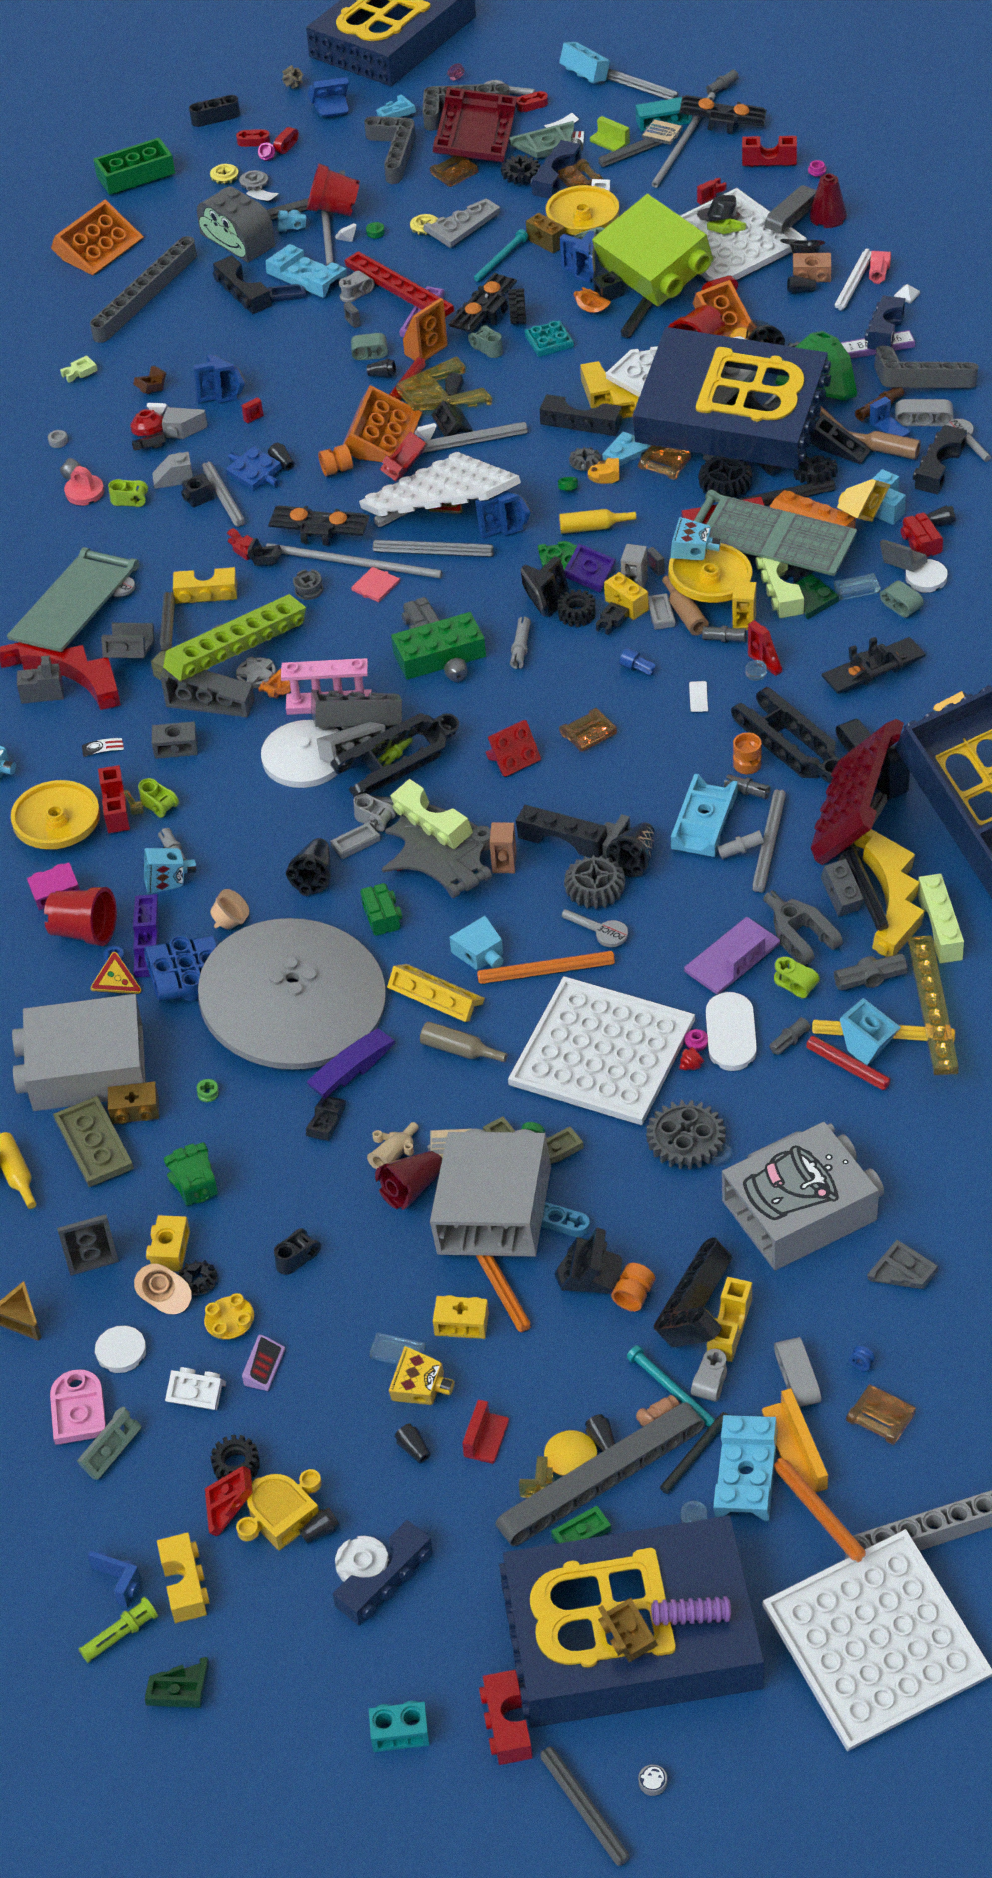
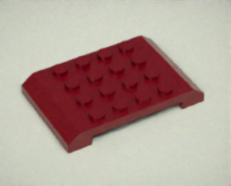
M447 87L439 128L433 144V153L504 163L515 115L517 96Z
M895 719L884 724L842 757L832 771L831 777L833 779L826 790L827 798L820 808L822 813L820 819L815 824L814 829L816 832L811 845L814 859L819 864L824 865L872 829L877 811L870 807V803L887 749L899 741L904 725L900 720Z

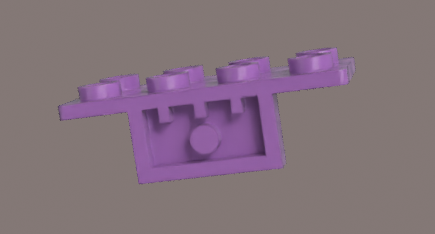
M746 917L686 965L684 972L715 994H720L780 944V939Z

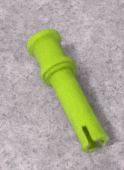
M143 1597L141 1603L127 1612L125 1610L122 1612V1615H120L121 1619L102 1631L84 1646L78 1648L87 1663L128 1633H137L139 1627L151 1618L156 1619L158 1617L157 1612L146 1597ZM115 1632V1634H114L113 1636H111V1637L108 1638L106 1641H104L103 1643H101L99 1646L96 1647V1645H98L100 1642H102L103 1640H105L107 1637H109L111 1634H113V1633Z

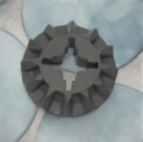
M592 447L576 448L569 457L570 465L582 471L589 470L591 466L601 461L599 451L593 450Z

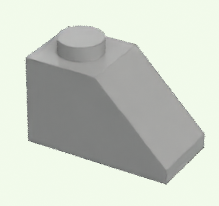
M167 407L162 420L165 438L184 439L207 428L205 410Z
M189 452L168 455L152 473L154 489L182 485V481L193 477Z

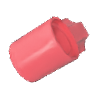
M872 250L869 279L874 284H880L885 280L887 269H890L891 252Z

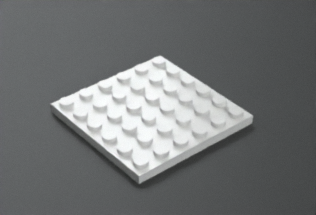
M738 188L723 195H734L736 197V211L740 213V217L734 220L746 223V229L743 231L721 234L707 229L709 221L698 218L697 213L701 209L710 208L713 200L680 215L707 234L714 261L708 270L700 275L708 281L728 275L733 276L737 280L791 253V246L780 242V239L807 240L806 237L792 227L784 234L765 228V220L770 211Z
M563 976L511 1072L508 1084L643 1125L685 1041V1036L695 1021V1014Z
M906 1529L865 1549L866 1556L862 1558L861 1562L851 1560L849 1557L762 1602V1606L847 1752L992 1677L990 1665Z

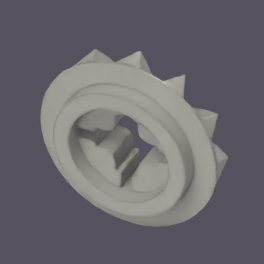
M253 170L241 175L239 181L241 187L247 190L261 189L267 185L268 176L264 172Z

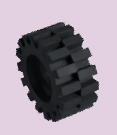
M524 288L508 289L511 324L526 323Z
M578 589L577 592L570 590V594L565 592L564 596L561 595L560 600L558 599V617L560 621H563V624L566 625L568 623L570 627L573 624H576V627H579V624L586 626V622L590 624L592 619L595 618V598H593L591 593L588 594V591L581 593V589Z
M231 1435L232 1440L224 1437L222 1438L223 1444L219 1441L215 1444L216 1449H212V1456L210 1457L214 1475H216L218 1480L242 1466L249 1468L251 1475L256 1477L258 1474L257 1469H260V1460L255 1443L252 1444L251 1439L248 1438L245 1441V1436L240 1435L239 1439H236V1435ZM233 1455L245 1457V1461L238 1466H228L225 1463Z

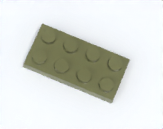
M98 1096L53 1114L54 1120L88 1187L134 1169L133 1163Z

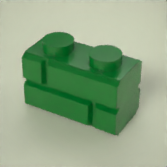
M385 883L374 885L373 888L361 889V902L373 934L378 936L385 934L387 931L399 930V920H402L403 917L400 907H395L394 905L396 898L393 890L389 891Z

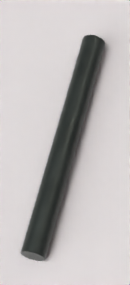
M721 1412L662 1483L660 1489L664 1493L668 1494L720 1432L723 1415H728L727 1413Z

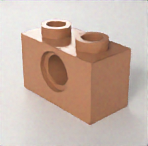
M793 253V275L815 279L816 282H831V253Z
M491 823L490 852L492 873H515L517 852L514 823Z

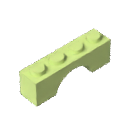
M756 557V566L758 570L761 569V579L763 583H766V592L768 597H771L773 611H777L779 618L804 614V597L799 585L790 584L780 579L788 570V564Z
M411 779L407 780L390 795L394 803L393 809L397 814L406 816L413 825L422 827L426 834H432L444 846L448 845L455 849L473 833L468 818L453 808L440 813L427 811L429 800L425 790Z
M942 874L919 877L918 899L922 910L928 912L931 921L934 948L939 963L963 960L964 940Z

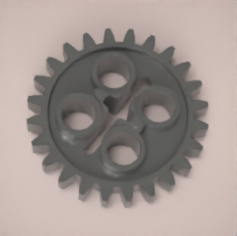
M681 1100L679 1106H676L674 1102H671V1108L663 1105L662 1113L655 1111V1118H650V1125H647L646 1138L649 1143V1150H653L654 1157L660 1156L661 1163L669 1160V1167L677 1163L679 1169H682L683 1165L687 1164L689 1170H691L692 1164L696 1163L701 1168V1161L710 1164V1156L717 1158L718 1151H723V1144L726 1142V1128L723 1126V1119H719L718 1112L712 1113L711 1106L703 1109V1102L694 1106L693 1100L688 1105H685L684 1101Z

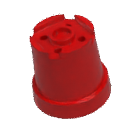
M319 163L312 183L307 210L315 212L322 210L351 216L352 206L356 201L360 181L329 170L328 166Z
M708 305L697 307L688 315L678 318L668 326L670 328L723 336L726 328L725 322H722L720 318L721 314L719 311Z
M108 887L51 892L44 908V914L48 915V922H45L47 932L53 936L85 940L88 944L105 946L111 940L116 926L117 906L114 894Z

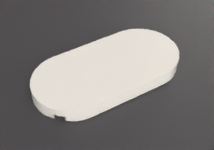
M726 992L714 996L706 1006L709 1057L714 1064H718L719 1068L724 1070H742L751 1061L753 1062L756 1057L753 1006L745 996L738 993Z

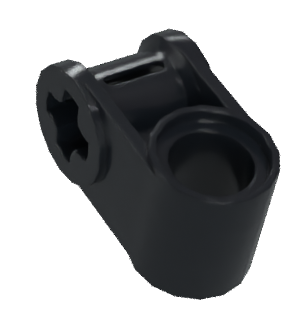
M304 1228L297 1229L292 1235L275 1246L276 1270L284 1275L294 1273L307 1261L317 1256L321 1249V1243L310 1238Z

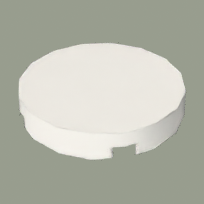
M927 559L928 562L914 572L906 570L907 584L909 583L912 589L919 592H934L939 587L941 589L947 582V569L943 564Z
M116 1326L100 1335L95 1344V1355L99 1365L103 1368L105 1367L113 1373H125L135 1369L142 1358L144 1359L146 1343L142 1333L136 1328Z
M358 1536L357 1539L352 1541L351 1539L347 1540L338 1549L335 1557L337 1574L345 1582L351 1575L371 1577L381 1573L389 1565L388 1552L385 1546L376 1538L369 1536Z

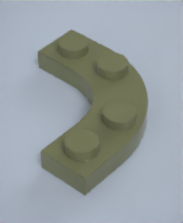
M503 1116L483 1126V1130L486 1132H515ZM571 1127L546 1138L551 1164L584 1148L583 1141Z

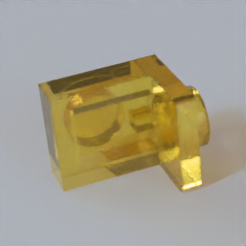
M537 1456L535 1479H519L520 1497L529 1498L548 1486V1483H553V1467H549L548 1457Z

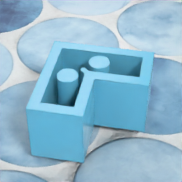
M882 469L873 479L890 484V487L875 517L894 525L905 514L906 495L899 492V476Z

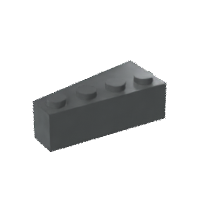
M165 668L160 676L166 707L248 717L255 700L252 684L207 670H203L182 681H179Z
M311 689V716L315 727L323 730L339 726L342 729H349L368 722L384 724L385 728H392L402 723V699L399 694L371 692L369 696H365L363 693L351 691L348 695L338 693V691L329 690L328 694H319V690Z

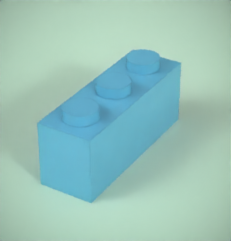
M578 42L563 43L559 63L566 66L567 70L575 71L578 76L585 77L589 82L597 84L598 81H606L610 60Z

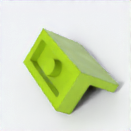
M601 116L597 119L598 131L589 138L590 142L610 151H616L630 143V130L627 126Z

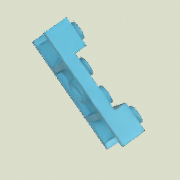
M291 244L266 260L267 274L290 284L302 285L306 291L322 298L326 296L329 285L336 279L340 281L342 278L347 277L346 268L333 262L325 266L304 257V250Z
M694 774L671 834V849L715 857L729 810L733 808L738 794V781H732L724 788L708 785L699 774ZM702 810H707V811H709V813H706V814H703V813H700V812H701Z
M723 1415L721 1458L713 1506L715 1518L725 1516L729 1512H752L762 1520L769 1521L778 1434L776 1417ZM745 1466H750L754 1469L750 1474L739 1472Z

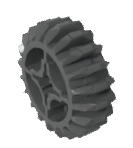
M593 854L592 858L584 856L582 861L576 859L575 864H570L569 870H566L564 887L567 896H570L571 901L576 902L578 907L584 904L587 909L590 906H594L597 909L598 906L602 905L606 908L607 903L613 905L615 900H620V896L625 890L626 881L622 867H619L618 862H613L611 857L605 859L601 855L597 858Z

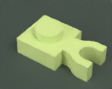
M88 356L70 363L71 367L60 370L61 376L63 378L66 377L69 383L78 376L83 378L98 371L97 365Z

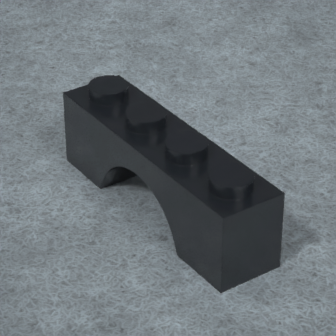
M231 255L213 263V277L215 281L219 282L226 291H229L234 299L238 300L245 309L255 314L272 306L270 290L261 282L248 283L242 281L244 279L242 265L234 256Z
M546 394L540 407V424L616 436L622 423V406L602 403L597 408L591 410H577L567 404L565 397Z
M944 424L941 431L936 433L934 443L929 445L927 455L922 457L920 467L914 471L915 489L938 495L945 483L946 466L940 462L949 458L960 457L966 447L967 430Z
M529 805L523 806L515 820L518 838L539 843L543 837L555 836L570 843L579 855L592 858L593 854L597 858L603 855L602 844L607 838V828L604 825Z

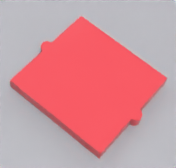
M372 567L351 587V590L363 595L364 598L380 602L400 582V578L388 574V571L384 572Z

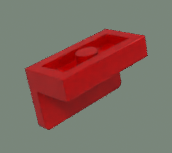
M478 1399L462 1445L464 1457L493 1464L508 1427L509 1418L489 1413L487 1401Z

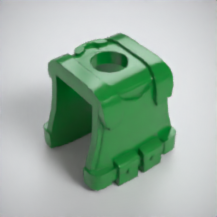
M204 1142L196 1145L192 1143L184 1146L185 1148L183 1149L182 1147L176 1149L172 1154L165 1156L163 1159L166 1167L171 1171L167 1174L169 1182L178 1190L186 1206L192 1205L194 1202H204L210 1197L218 1195L215 1177L208 1158V1148Z

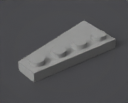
M486 198L467 206V209L464 211L457 210L453 212L450 217H441L433 224H424L423 230L451 248L499 214L500 207Z

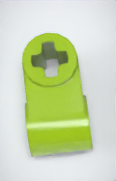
M115 479L108 484L110 501L114 506L141 507L145 504V494L148 492V485L145 482Z
M146 778L140 781L138 789L141 804L153 811L158 817L163 818L170 808L179 805V799L175 793L159 784L156 780Z
M780 957L775 962V970L777 971L774 974L775 984L794 993L797 997L806 998L820 981L816 971L796 962L790 957Z

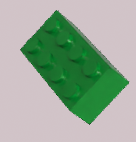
M160 138L93 159L96 176L109 195L175 174L173 156Z
M471 612L391 634L393 654L406 680L442 670L445 664L453 658L463 659L466 663L486 657L485 638Z

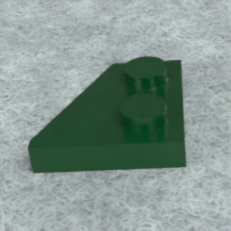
M812 574L795 583L799 585L803 594L805 617L807 619L839 602V595Z
M208 1657L200 1658L199 1664L187 1668L180 1665L172 1668L170 1671L150 1675L145 1694L146 1706L201 1708L209 1668Z

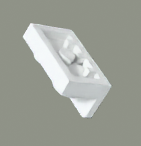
M180 1367V1372L171 1370L166 1402L217 1411L221 1388L226 1386V1381L220 1379V1374L205 1371L204 1376L196 1375V1370Z

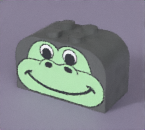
M228 186L198 204L197 216L200 234L247 263L275 247L273 226L268 212L259 202L237 189Z

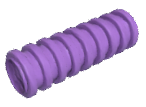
M724 1596L723 1599L714 1597V1600H711L710 1597H706L705 1600L697 1598L696 1601H693L692 1598H689L688 1601L679 1599V1602H676L675 1599L667 1602L664 1599L662 1603L654 1600L651 1605L652 1621L655 1626H659V1623L668 1625V1622H672V1625H676L677 1622L685 1624L686 1621H689L690 1624L698 1621L701 1624L703 1620H707V1623H711L712 1620L720 1623L722 1619L725 1622H729L731 1619V1604L727 1596Z

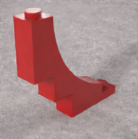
M21 642L0 647L1 668L22 664L24 670L38 669L42 662L41 656H50L52 664L59 663L62 676L81 684L93 695L100 710L121 705L109 658L104 657L87 661L83 645L67 648L62 652Z

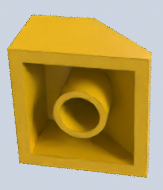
M871 479L847 488L840 495L837 508L858 519L872 522L890 484Z

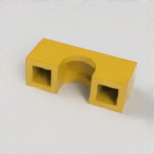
M235 567L214 569V576L205 581L197 580L194 570L173 572L175 603L237 599Z
M727 1277L721 1294L718 1319H715L722 1326V1329L713 1340L707 1342V1351L710 1349L723 1351L726 1355V1361H733L752 1302V1282Z
M188 1532L157 1540L165 1577L175 1574L184 1576L179 1583L166 1586L174 1622L178 1623L206 1616L205 1605L210 1604L206 1587L201 1588L200 1581L205 1579L201 1564L196 1565L195 1558L200 1557L196 1541H190Z

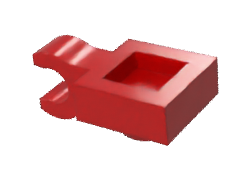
M716 178L697 186V202L703 205L713 200L717 193L727 189V183L721 184V178Z
M230 529L227 532L231 536L228 542L232 545L233 551L245 560L250 559L248 547L253 538L248 535L242 538L236 529Z

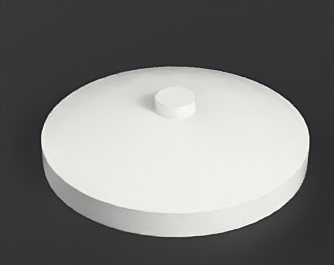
M313 720L295 721L279 727L267 737L261 749V759L265 772L274 781L295 788L313 787L328 782L338 774L330 766L331 762L320 760L316 739L339 732L336 727L327 730L319 729V727H315Z

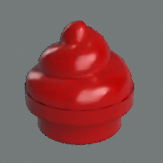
M691 1047L689 1050L685 1049L682 1052L679 1068L685 1071L689 1069L694 1071L701 1068L704 1060Z

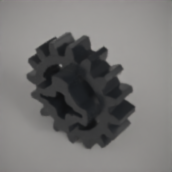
M518 155L516 158L511 156V160L506 159L505 163H502L501 174L504 180L507 179L508 183L513 181L515 185L518 182L523 185L525 182H531L530 180L538 172L540 164H538V160H534L533 156L530 158L527 155L524 157Z
M815 455L812 458L806 457L805 461L801 462L799 470L793 469L795 480H800V483L807 482L808 485L812 482L815 485L818 482L826 483L825 480L831 481L832 477H836V473H838L836 460H831V457L824 458L823 455Z

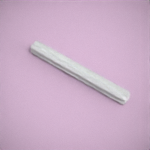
M865 249L862 252L835 303V308H838L839 311H843L847 306L871 260L872 251L869 249Z

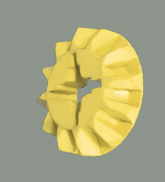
M220 164L210 171L212 181L217 182V184L232 183V180H237L239 175L238 168L231 164Z
M430 214L418 215L410 221V228L414 233H418V235H426L427 232L423 230L424 224H433L437 222L438 218Z

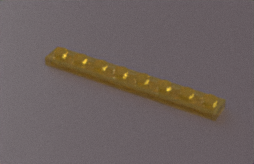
M932 935L908 937V946L933 1074H958L959 1066Z

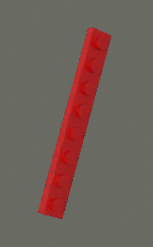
M359 251L344 260L346 267L353 271H361L372 278L374 283L421 310L440 299L437 295ZM443 299L446 318L454 312V306Z

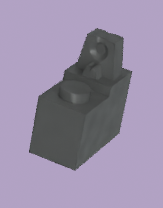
M41 656L42 662L38 669L17 671V688L21 704L64 699V684L59 663L52 664L50 656Z

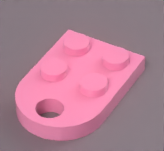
M72 1370L62 1374L55 1380L50 1391L55 1445L97 1438L106 1427L103 1390L98 1377L86 1370ZM74 1380L82 1381L77 1387L69 1386Z

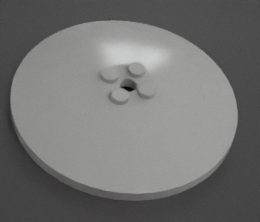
M286 918L255 923L223 940L211 952L201 970L198 1000L201 1015L210 1032L221 1044L236 1055L256 1064L272 1068L308 1069L325 1065L358 1039L376 1030L383 1015L386 990L383 974L377 961L357 939L325 923L306 919ZM290 978L297 979L298 982L290 983L287 980Z

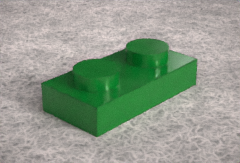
M595 1506L551 1530V1535L556 1543L600 1537L612 1531V1528L599 1507Z

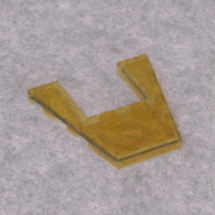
M457 356L407 378L396 385V390L413 411L436 409L443 400L454 406L456 404H467L468 407L477 406V403L486 402L487 405L492 404V397L484 388L448 396L436 380L446 378L450 373H465L466 366Z

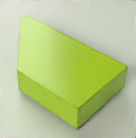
M734 219L709 221L707 229L726 234L745 230L746 223Z

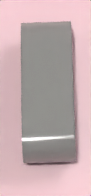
M903 399L895 405V420L903 426H944V424L947 425L949 421L953 420V404L945 399Z
M797 1337L774 1343L775 1355L787 1389H792L798 1406L803 1407L821 1402L820 1389L801 1338Z

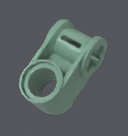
M484 325L478 332L469 334L468 339L474 349L481 351L491 358H497L503 354L500 333Z

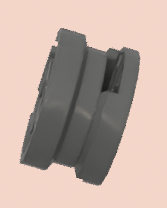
M307 569L301 570L293 578L295 593L299 598L311 600L323 593L322 577L318 571L313 569L311 571H307Z

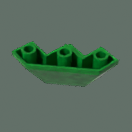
M824 331L810 333L796 346V348L828 352V361H831L828 375H831V383L825 389L826 397L846 401L857 396L851 357L837 337ZM778 375L775 384L782 386L788 382L789 377Z

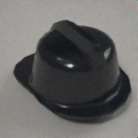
M734 195L715 197L710 208L698 211V218L706 221L739 218L740 213L736 211V197Z
M780 239V242L791 246L792 254L819 253L820 246L825 244V241Z

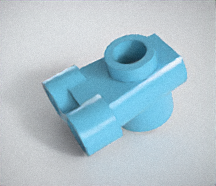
M285 210L278 211V232H286L287 229L299 230L306 228L305 214H301L298 210H292L289 213Z

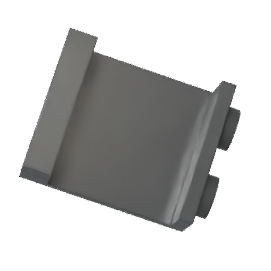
M112 623V635H103L101 637L103 657L145 658L155 643L153 623Z

